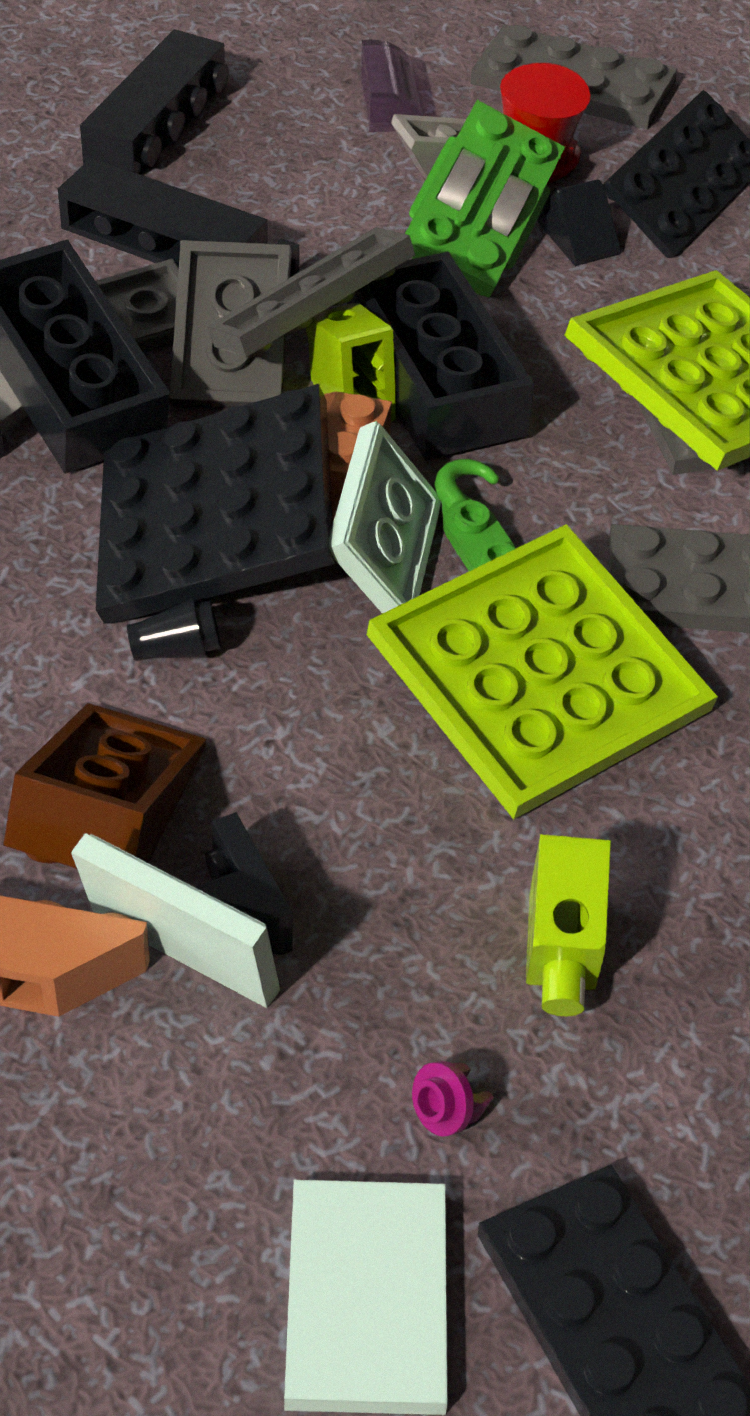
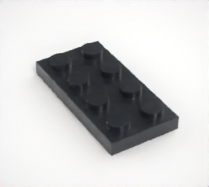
M612 1164L479 1222L477 1235L580 1416H750V1385Z

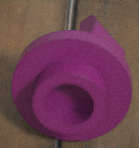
M447 1061L432 1062L424 1065L415 1076L412 1087L415 1112L424 1127L435 1135L450 1136L463 1131L468 1124L476 1123L494 1098L489 1091H483L478 1094L472 1093L471 1086L466 1078L471 1071L467 1064L450 1063Z

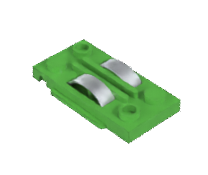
M476 100L458 136L447 139L409 210L412 221L405 234L410 235L415 256L411 259L449 252L474 292L490 297L504 269H510L515 265L550 195V189L546 185L565 146Z

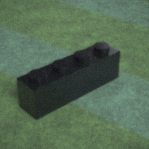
M173 29L80 124L83 165L92 157L140 175L148 166L153 167L171 141H177L194 116H200L205 109L206 103L216 92L221 93L226 87L229 68L225 64L224 43Z
M92 157L58 188L61 229L154 263L173 259L179 267L181 240L268 244V219Z

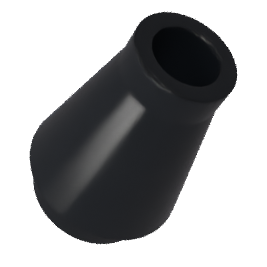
M192 598L141 622L127 625L129 644L135 661L147 658H208V651L221 649L218 625L211 600L196 603L195 598Z

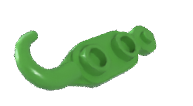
M457 459L445 464L438 471L434 486L442 505L445 535L468 571H471L516 549V547L494 514L484 504L474 501L463 494L456 483L457 478L460 476L477 475L484 478L490 484L495 485L499 481L498 475L491 467L480 461Z

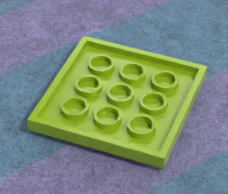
M717 270L570 319L564 336L579 348L587 359L596 363L613 378L623 391L633 396L656 416L664 427L673 431L691 447L701 460L710 464L718 471L750 458V297Z
M567 524L370 619L366 634L513 820L712 711L718 697Z

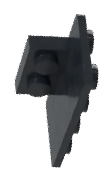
M702 90L603 183L608 199L617 202L665 257L673 258L750 181V139L731 120L724 108L707 91Z

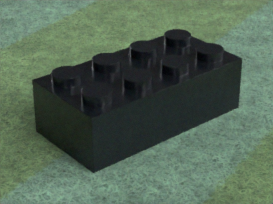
M68 239L0 260V371L64 474L103 461L104 452L112 448L121 439L137 437L167 428L171 393Z
M449 252L407 260L398 265L396 272L390 277L372 281L355 291V297L348 301L347 304H361L393 329L396 411L425 460L529 435L534 383Z

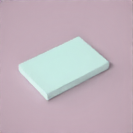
M374 421L359 429L330 532L329 549L336 562L383 614L420 596L441 501L437 496V492L382 425Z
M85 833L72 850L71 854L94 913H120L132 920L147 922L149 946L268 1008L280 992L266 924L93 834L88 835Z
M294 1180L284 1411L446 1415L445 1184Z

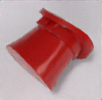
M531 63L511 70L501 80L500 85L503 114L565 146L547 184L552 183L570 173L580 161L581 149L577 141L573 139V135L590 102L589 87L578 73L558 64Z

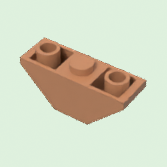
M0 895V1006L59 1017L147 971L150 962L147 922L132 920L120 913L109 912L99 914L67 908L49 900L34 902Z

